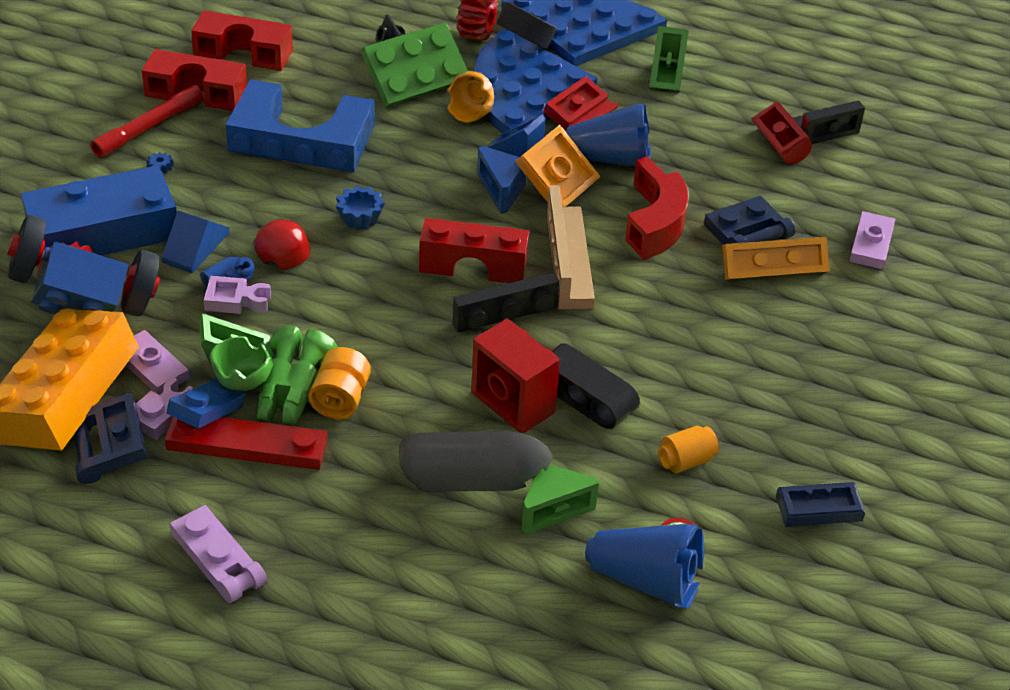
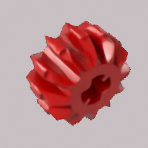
M461 0L460 6L457 7L458 15L456 16L458 21L456 28L460 36L473 41L487 40L494 31L496 15L498 14L497 0Z

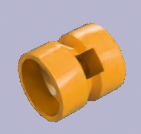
M337 347L327 351L309 392L311 406L319 414L331 419L340 420L353 416L361 399V393L371 373V366L368 360L361 353L351 348Z

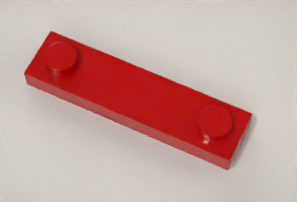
M173 417L165 437L166 450L316 470L321 469L328 443V431L224 417L199 429Z

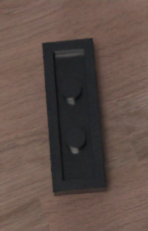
M553 272L453 297L452 324L457 333L499 323L507 318L512 320L555 309L558 303L559 280Z

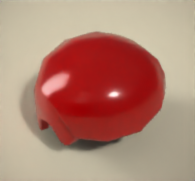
M283 219L273 220L258 230L253 242L255 252L265 265L268 261H273L281 270H288L301 265L309 258L311 251L304 230L297 223Z

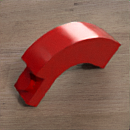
M648 156L636 160L633 186L651 205L628 214L625 241L643 260L663 253L679 240L684 230L689 199L687 185L678 171L666 175Z

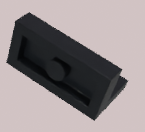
M858 100L806 112L802 116L793 117V119L807 134L811 143L815 144L860 133L865 107Z

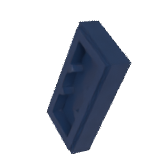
M855 482L778 487L776 499L785 527L863 521L865 516V509Z

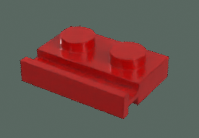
M585 76L548 101L543 112L567 131L568 126L616 111L619 104L609 101L607 99L609 95Z

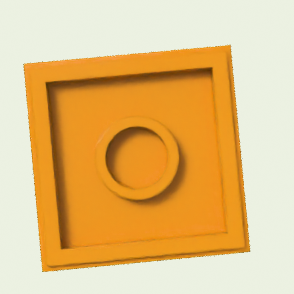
M560 125L515 161L547 202L549 186H560L562 207L569 205L601 177Z

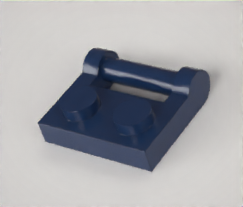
M762 196L705 214V227L722 245L772 241L778 238L785 240L795 235V226L792 220L783 218Z
M131 393L93 405L87 413L86 419L74 434L78 464L75 467L77 480L83 484L94 483L100 479L101 474L148 458L137 405ZM97 425L102 453L93 456L89 432L92 426Z

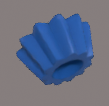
M355 186L353 190L344 189L343 195L336 196L338 202L336 209L343 222L347 223L348 227H355L357 230L361 228L368 229L369 226L375 225L385 205V201L381 199V193L373 192L371 187L362 189L359 186Z

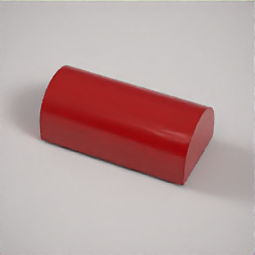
M778 100L751 118L754 125L787 164H797L803 161L811 152L812 143L809 137Z

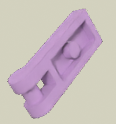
M206 505L170 523L173 537L228 603L241 598L243 591L251 587L257 589L267 583V576L261 565L256 561L253 562Z

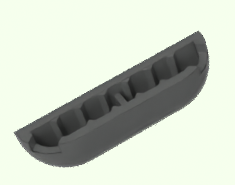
M514 431L416 433L405 437L399 445V462L404 475L417 488L428 492L518 490L526 487L524 482L537 475L542 468L546 471L553 456L549 448L538 439Z

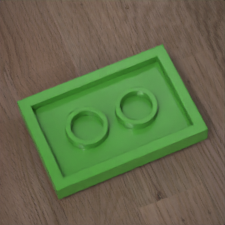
M446 22L368 45L361 50L363 59L385 108L447 89L451 86L457 75L468 72Z

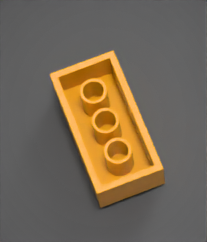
M60 309L54 315L51 322L33 341L30 348L14 364L12 370L0 383V445L63 450L86 419L90 408L98 403L139 348L123 312Z

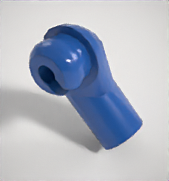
M227 257L202 271L200 278L206 287L208 286L210 276L248 280L254 274L255 264L248 257Z

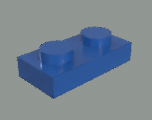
M214 379L169 399L166 413L199 429L242 408L246 394L241 391L227 389Z

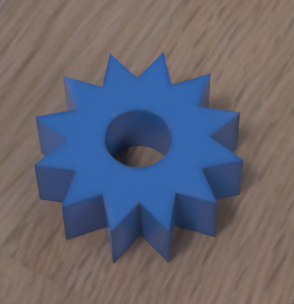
M160 151L158 154L153 153V156H148V160H146L147 167L159 165L162 173H167V170H172L174 166L171 155H167L166 152L163 154Z

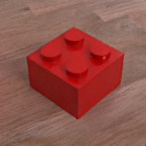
M507 318L473 339L471 393L519 433L524 434L555 413L560 359L554 352L546 349L533 339L526 330L519 328Z

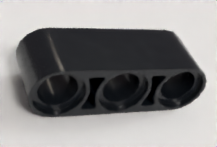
M561 343L552 350L560 359L557 397L605 429L615 428L639 408V395L629 383L566 343Z

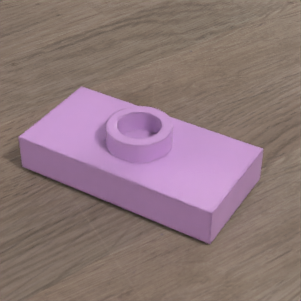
M862 211L849 262L883 270L895 219Z
M146 330L134 335L139 348L125 366L153 392L160 395L164 391V384L171 378L178 379V385L190 379L189 370Z

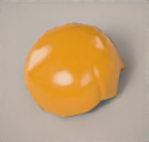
M468 71L457 75L451 86L447 89L451 96V102L447 109L457 121L467 124L485 117L493 107L494 91L492 84L487 77L479 72Z

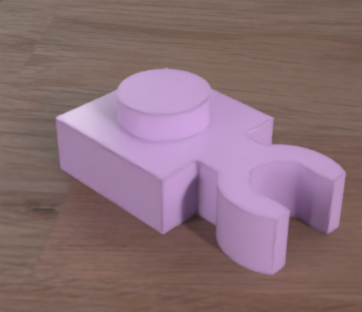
M210 276L204 297V310L241 314L242 307H249L255 312H267V299L271 298V287L265 283L247 286V280L243 278Z
M171 378L164 384V391L160 395L151 390L136 403L142 432L155 440L169 429L173 416L166 413L169 399L193 389V387L188 386L184 391L178 392L179 385L176 378Z

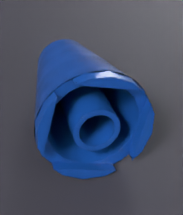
M637 103L567 127V135L589 162L635 168L637 159L646 156L651 159V144H649L648 133H650L649 121L644 103Z
M690 523L599 530L595 537H590L587 542L585 559L587 562H590L592 571L673 606L689 608L695 599L700 582L693 580L696 569H703L704 533L702 529H698V525Z

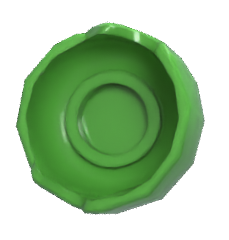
M245 336L225 339L215 345L209 355L216 380L223 387L234 391H248L258 387L267 380L273 367L271 357L268 351H266L264 344H261L259 348H255Z

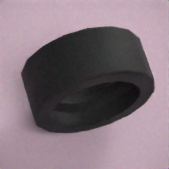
M509 2L505 3L496 21V24L544 49L548 48L557 30V27Z

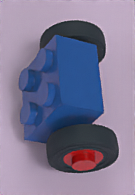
M33 215L25 217L19 234L13 233L7 250V255L11 256L8 278L17 282L27 283L34 267L41 260L42 264L31 303L39 305V309L44 312L56 314L60 309L113 312L118 306L123 290L121 311L140 317L145 311L150 298L153 299L155 297L160 280L157 277L159 255L139 250L131 267L128 269L129 264L62 243L54 242L52 247L48 248L45 247L44 241L46 220Z

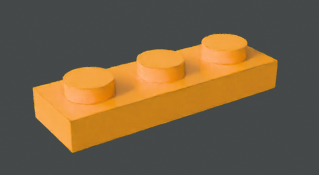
M827 237L722 245L725 280L830 271Z

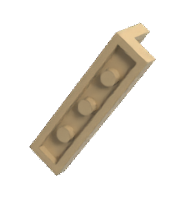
M549 186L547 224L553 272L559 280L558 309H594L595 297L581 207H562L560 186Z

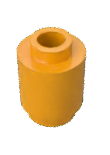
M698 425L663 437L661 446L658 448L661 464L674 474L709 463L712 457L719 453L718 440L713 430L708 426L700 427Z

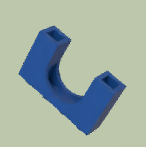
M250 79L226 123L228 151L355 172L375 126V100L343 95L333 117L326 123L311 128H293L277 121L283 111L281 84Z

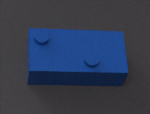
M159 165L82 181H72L63 185L21 193L25 217L33 215L46 220L45 247L52 246L54 242H63L65 245H71L78 241L80 247L90 246L94 254L101 256L166 242L177 214L176 205Z

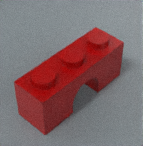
M203 10L191 29L194 56L224 60L225 56L231 51L248 50L251 51L252 66L282 71L293 51L292 25Z
M154 49L141 70L145 97L169 100L171 96L191 85H196L204 92L205 107L228 111L234 110L247 86L246 64Z
M425 218L419 240V272L454 276L457 261L470 257L482 261L487 266L489 271L488 281L512 283L524 280L530 230Z

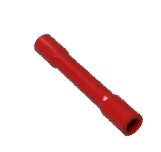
M191 85L171 96L168 101L121 127L114 128L90 142L92 152L101 159L165 120L187 111L203 101L201 90L196 85Z

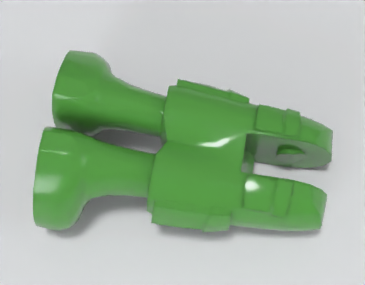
M289 325L278 328L270 339L271 352L276 358L272 359L273 367L267 380L260 385L261 393L259 394L256 413L259 421L271 423L277 408L283 409V425L295 426L306 403L309 402V392L318 375L315 366L320 367L327 351L338 346L332 338L316 329H308L303 341L302 333L298 327ZM301 352L299 361L291 365L292 361L296 360Z

